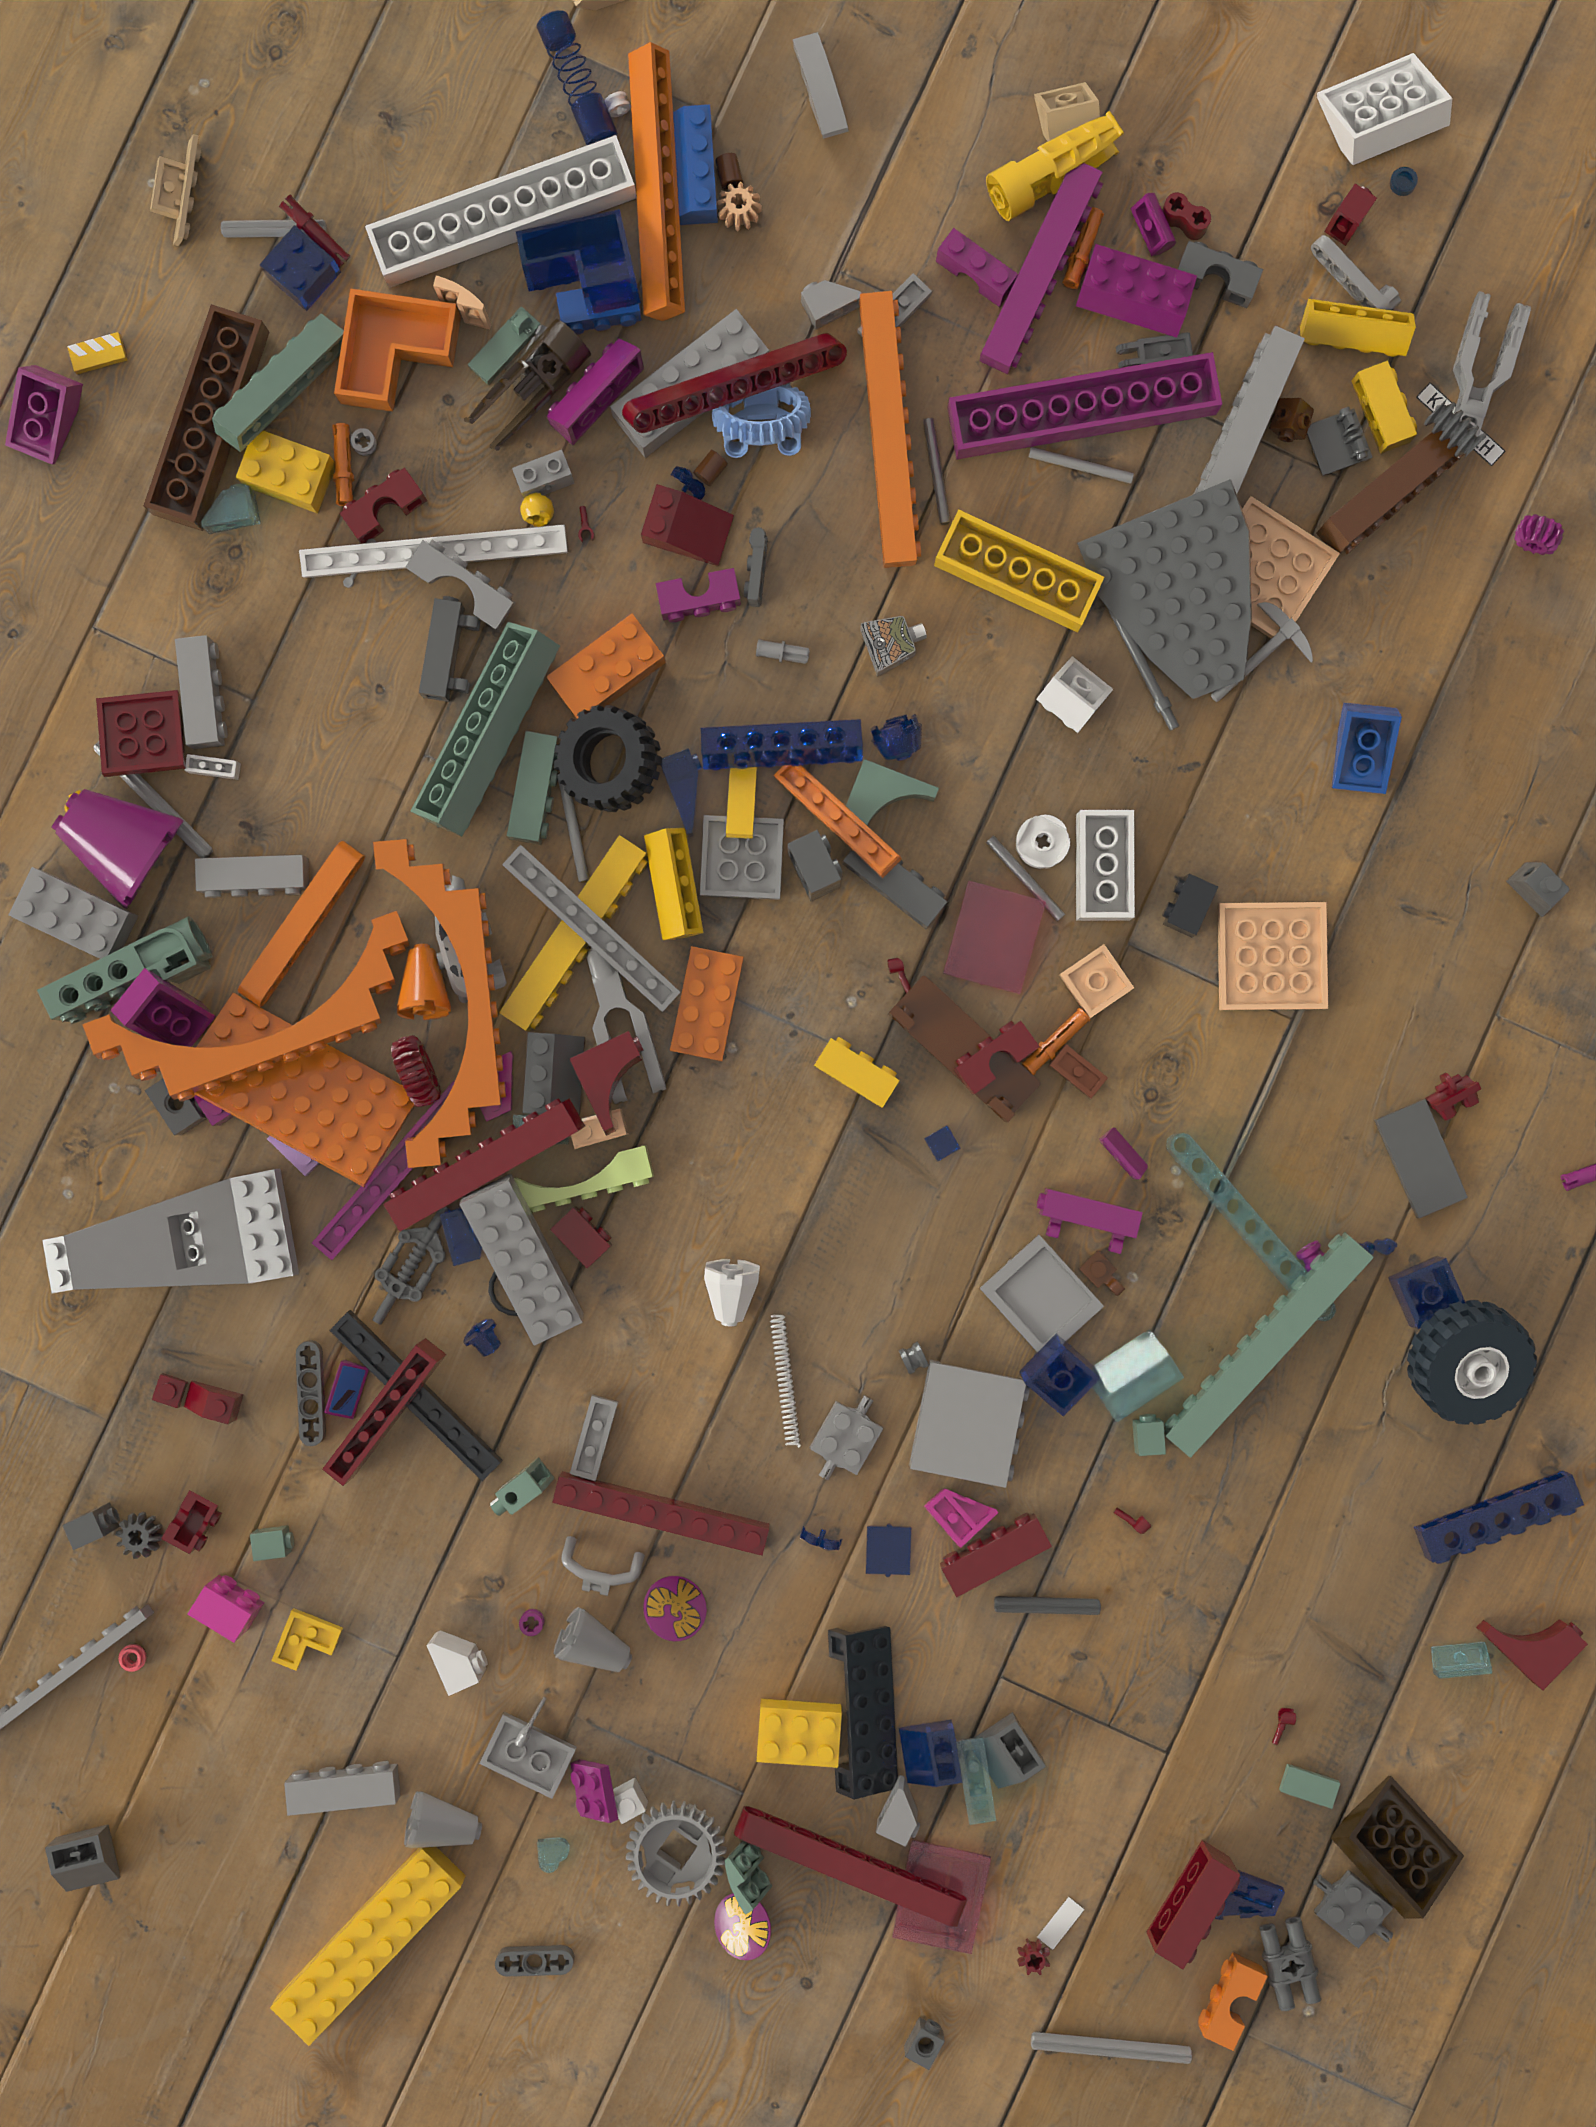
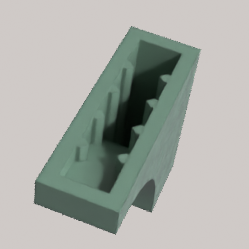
M864 759L846 807L868 826L878 812L894 802L912 798L934 802L939 788Z

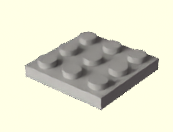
M704 815L700 896L780 900L784 819L754 818L753 839L726 837L727 816Z

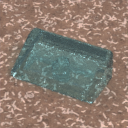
M1485 1642L1431 1647L1433 1673L1438 1678L1492 1674V1666Z

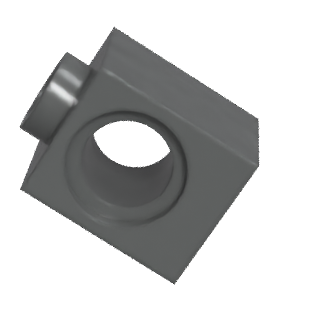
M919 2017L904 2044L905 2057L930 2070L945 2042L941 2026L931 2019L926 2021ZM925 2037L932 2039L927 2045L919 2043Z

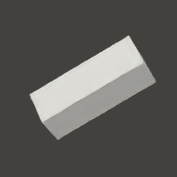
M187 754L185 771L191 774L239 780L241 763L234 760Z

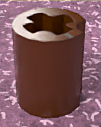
M725 153L715 159L722 189H728L729 184L733 185L734 188H738L740 181L743 183L737 154Z
M710 450L693 473L701 482L711 486L728 463L720 454Z

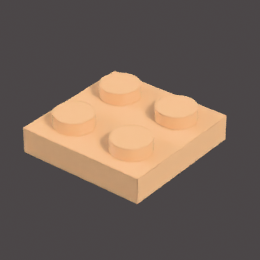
M1105 944L1059 974L1083 1011L1090 1018L1134 989Z

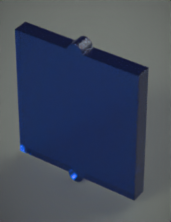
M891 1524L886 1526H867L866 1574H885L886 1577H890L891 1574L910 1575L911 1527L892 1526Z

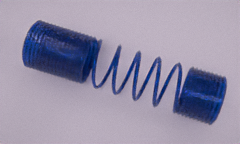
M555 10L545 14L540 18L536 27L548 55L553 58L552 65L558 70L557 77L559 81L564 83L563 91L569 95L568 103L571 106L586 146L615 135L617 136L618 132L602 94L591 92L597 86V82H584L577 86L571 94L566 91V84H575L587 79L592 70L583 68L572 73L566 81L561 79V71H572L581 67L585 63L586 57L576 56L566 61L560 69L556 67L555 59H565L579 52L581 44L573 43L576 33L567 12ZM575 45L579 46L575 52L557 57L566 48ZM550 51H558L555 56L550 54ZM578 58H584V61L576 67L562 69L569 62ZM589 71V74L582 79L568 82L577 73ZM586 84H595L586 92L573 94L577 89ZM571 96H580L573 104L571 103Z

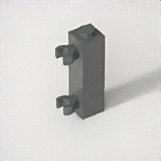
M443 596V599H434L419 687V694L423 698L449 702L451 691L469 694L470 683H468V680L453 677L461 630L465 628L479 631L481 620L476 616L464 615V606L461 602H458L459 599Z

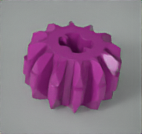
M1533 514V516L1527 515L1517 526L1514 539L1519 547H1523L1524 551H1530L1533 554L1539 553L1540 555L1553 554L1557 550L1558 545L1561 544L1564 530L1562 525L1555 522L1554 519Z

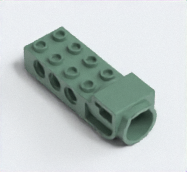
M188 916L38 989L37 992L50 1019L74 1024L87 1018L86 1014L93 1010L99 1012L110 1007V1002L117 998L120 999L144 968L158 975L162 980L180 984L209 970L211 965L208 959L213 956L199 926ZM189 959L190 962L182 965L181 962Z

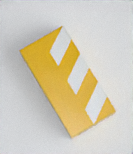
M119 332L67 346L74 372L77 375L128 361Z

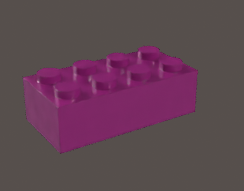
M1095 244L1076 306L1177 338L1186 317L1197 275Z

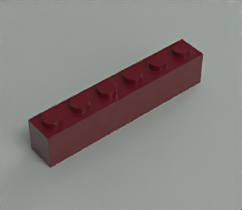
M427 1338L416 1344L322 1470L342 1486L354 1478L447 1354Z

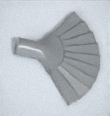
M546 1697L542 1698L530 1721L519 1732L515 1740V1744L518 1747H524L529 1739L533 1723L545 1703Z

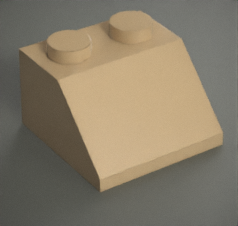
M1086 82L1034 94L1043 136L1047 142L1100 117L1099 100Z

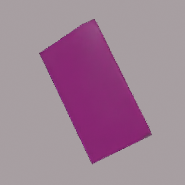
M1111 1128L1099 1138L1100 1143L1132 1179L1139 1180L1148 1168L1147 1163L1116 1128Z

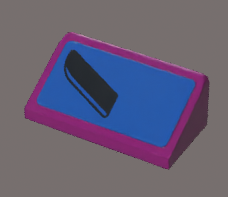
M347 1360L340 1362L324 1413L354 1419L369 1372L366 1366Z

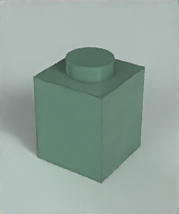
M1154 1414L1140 1415L1139 1420H1132L1135 1453L1138 1456L1166 1454L1164 1422L1156 1418Z
M288 1525L256 1529L250 1534L253 1561L286 1557L294 1548V1535L292 1532H289Z

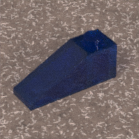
M689 748L662 758L661 767L690 838L694 836L700 778L697 770L702 769L697 754L691 755Z

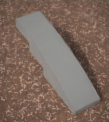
M818 32L793 39V47L809 94V102L823 139L849 132L833 74Z

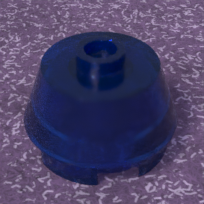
M907 714L886 720V724L878 729V726H873L870 729L873 737L871 742L885 760H904L911 757L912 753L921 749L922 724L918 722L916 714L912 715L910 719H908Z

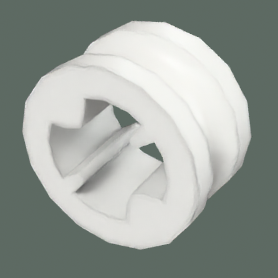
M625 92L612 93L605 99V105L609 108V116L619 117L631 109Z

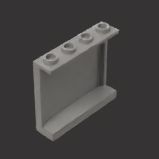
M929 1360L910 1457V1469L1006 1488L1007 1481H1012L1014 1474V1465H1011L1012 1454L1017 1455L1019 1448V1439L1016 1438L1017 1428H1022L1025 1413L1021 1412L1022 1402H1027L1030 1386L1026 1385L1027 1381L1021 1377L1018 1379Z

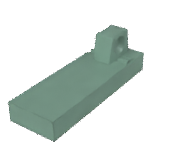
M521 306L468 363L469 368L486 384L490 385L532 337L535 336V332L541 324Z

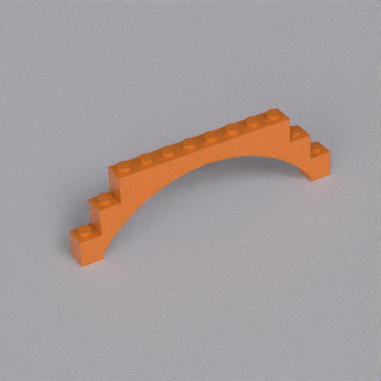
M409 839L373 842L376 870L384 869L402 881L433 912L447 933L463 972L468 998V1031L460 1070L449 1095L436 1115L415 1137L407 1138L405 1141L408 1168L441 1165L443 1162L442 1158L447 1157L446 1142L441 1141L440 1138L471 1135L472 1128L476 1127L475 1111L470 1112V1108L501 1105V1098H506L505 1082H500L499 1071H503L502 1055H497L496 1044H501L499 1028H494L493 1018L498 1017L497 1002H491L490 992L495 990L494 974L489 975L488 964L492 963L491 947L486 948L485 937L490 936L488 920H483L482 910L487 909L485 893H480V888L447 891V885H451L450 869H445L444 864L411 866V861H415L416 857L414 844L409 845Z
M397 911L372 919L373 930L367 946L356 967L342 986L312 1014L276 1034L252 1042L225 1047L196 1048L177 1046L151 1040L133 1033L116 1024L110 1015H106L82 1024L93 1055L98 1059L110 1060L120 1055L119 1052L123 1051L131 1075L136 1080L140 1078L141 1081L152 1079L157 1076V1072L161 1071L169 1095L174 1100L185 1101L193 1098L195 1092L205 1089L208 1092L218 1089L222 1086L221 1083L231 1079L232 1082L242 1080L248 1077L247 1073L257 1069L258 1072L269 1070L274 1067L273 1063L278 1061L290 1062L300 1057V1053L310 1050L311 1053L323 1050L326 1048L325 1044L336 1040V1043L345 1042L352 1038L351 1034L362 1031L363 1034L372 1032L382 1022L371 993L383 994L392 989L391 986L396 985L385 955L389 953L391 956L401 954L406 951V947L410 946Z

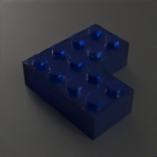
M620 209L516 231L521 264L529 292L580 281L588 315L641 304Z

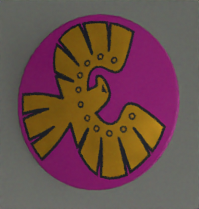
M668 1576L658 1580L650 1587L644 1599L643 1611L648 1626L657 1636L668 1641L678 1642L691 1638L701 1629L706 1618L707 1607L704 1595L696 1584L684 1577Z
M733 1893L726 1896L719 1903L715 1913L714 1924L717 1938L722 1947L731 1956L740 1960H753L762 1955L767 1949L771 1938V1923L764 1906L759 1902L754 1910L745 1915Z

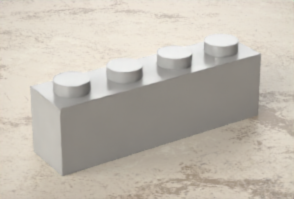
M207 635L175 639L186 745L192 749L225 746L224 738H227L228 732L226 723L222 722L221 712L225 711V704L222 695L219 694L222 676L216 666V659H219L218 645Z
M304 855L195 859L196 891L205 894V898H220L221 893H231L232 897H247L248 892H258L259 896H274L275 891H285V895H301V890H306L309 885L308 858Z
M388 1761L376 1762L370 1767H362V1764H353L342 1770H336L335 1767H325L320 1769L319 1772L309 1773V1770H298L293 1772L284 1783L287 1816L395 1805L401 1796L398 1764H389Z

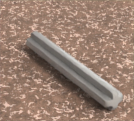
M315 219V221L327 232V225L325 223V220ZM293 220L221 222V232L225 238L308 236L303 230L299 231L296 228L297 224Z

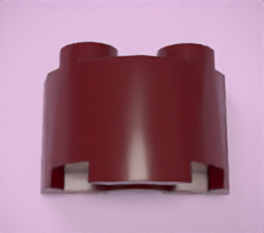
M189 1490L180 1505L177 1515L170 1522L161 1539L188 1554H191L194 1550L200 1552L208 1540L205 1534L209 1527H215L221 1518L222 1513L218 1511V1505Z

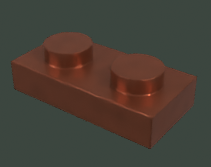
M1067 1044L1064 1045L1049 1064L1052 1069L1090 1099L1108 1079L1107 1076Z

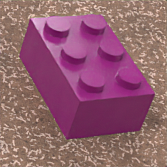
M146 968L141 971L110 1010L124 1026L146 1038L187 1047L194 1045L216 1017L201 1001L168 981L162 980L161 977Z

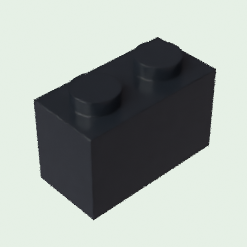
M1190 873L1184 876V879L1179 878L1173 890L1176 893L1173 903L1168 902L1162 916L1165 917L1163 925L1191 938L1196 936L1218 886Z

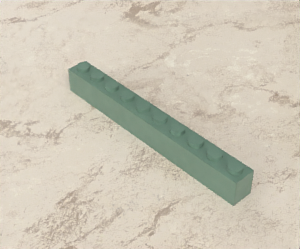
M1346 1232L1342 1236L1340 1234L1336 1235L1328 1244L1330 1249L1323 1256L1320 1254L1311 1262L1310 1267L1312 1269L1305 1276L1300 1275L1292 1283L1291 1287L1293 1289L1287 1296L1282 1295L1273 1305L1275 1309L1269 1316L1263 1315L1255 1324L1257 1329L1250 1336L1245 1335L1237 1344L1239 1349L1232 1356L1227 1355L1218 1366L1220 1368L1214 1376L1210 1374L1204 1379L1200 1385L1202 1389L1196 1396L1192 1394L1185 1400L1182 1405L1184 1409L1178 1416L1173 1414L1164 1425L1166 1427L1164 1430L1165 1436L1191 1458L1374 1258Z

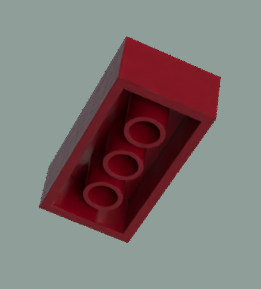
M1201 1840L1146 1931L1155 1953L1184 1970L1187 1963L1190 1964L1197 1954V1946L1202 1939L1205 1940L1211 1931V1923L1216 1916L1221 1915L1226 1905V1898L1230 1892L1233 1893L1237 1889L1240 1882V1873L1231 1858L1204 1840Z

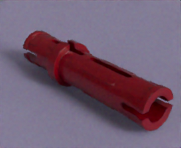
M291 194L288 195L285 200L293 209L284 201L281 202L279 208L297 224L296 228L299 231L303 230L337 267L341 268L344 263L337 254L346 262L351 256L313 219L314 215L311 212L307 213Z

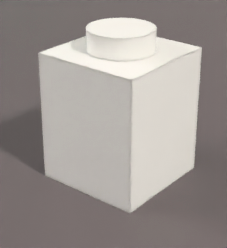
M636 1778L613 1789L617 1814L621 1824L646 1811L648 1800Z

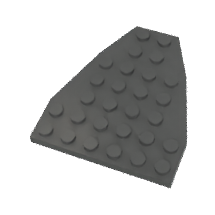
M1231 479L1077 543L1086 568L1104 576L1097 592L1099 598L1146 656L1192 699L1245 679L1252 621L1250 530Z

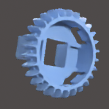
M790 384L761 392L718 407L712 411L714 427H717V432H723L725 452L734 458L745 455L748 451V445L761 446L776 443L782 454L795 455L801 449L802 428H807V423H810L811 417L808 397L805 396L803 391H799L797 387L792 388ZM779 400L788 405L792 404L794 410L790 413L779 408ZM743 401L745 409L731 415L729 408ZM776 419V420L762 421V422L747 421V420ZM740 439V441L734 442L732 440Z

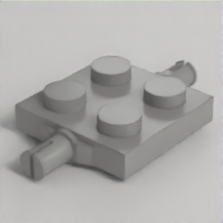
M864 1395L857 1409L846 1407L835 1401L809 1447L826 1460L819 1476L829 1480L835 1467L845 1468L855 1475L858 1474L883 1430L882 1426L871 1421L866 1415L874 1400Z

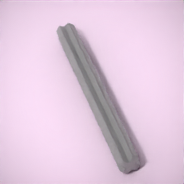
M98 741L93 746L95 752L100 756V745ZM139 774L120 776L153 810L184 820ZM184 820L176 834L200 858H208L213 852L212 847Z
M1033 2032L1031 2035V2047L1034 2050L1190 2064L1192 2061V2050L1189 2046Z

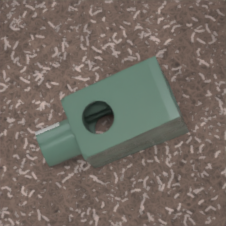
M538 1457L495 1493L497 1498L490 1503V1506L498 1516H501L506 1511L513 1515L541 1494L555 1478Z

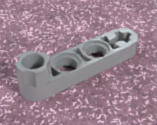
M1322 235L1311 245V251L1316 259L1360 306L1393 310L1401 303L1399 293L1393 286L1391 287L1386 284L1378 290L1329 237Z

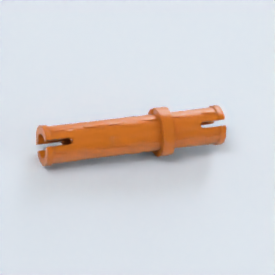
M1092 207L1086 223L1082 226L1076 247L1069 256V267L1062 282L1067 288L1077 289L1079 287L1084 269L1088 267L1090 262L1089 254L1104 216L1103 211L1098 208Z
M336 423V425H332L335 461L333 481L336 487V504L338 506H345L353 500L352 482H354V474L351 469L350 426L346 423Z
M1078 1008L1045 1042L1041 1041L1038 1044L1040 1047L1023 1061L1022 1065L1034 1075L1049 1059L1053 1060L1056 1057L1055 1053L1087 1022L1091 1021L1090 1017L1082 1009Z

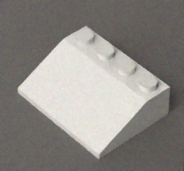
M1414 53L1317 93V99L1338 146L1352 165L1450 125L1452 97Z

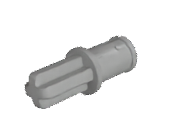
M758 639L756 656L779 659L781 663L782 660L806 664L810 654L808 648L787 645L785 641L776 643Z

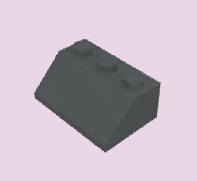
M528 1032L523 1113L531 1114L537 1111L538 1114H542L547 1111L545 1105L558 1098L563 1102L570 1098L580 1116L582 1084L570 1058L584 1052L585 1037Z

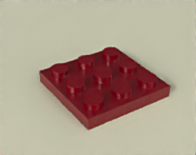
M178 690L96 698L101 771L104 777L186 769L180 694Z

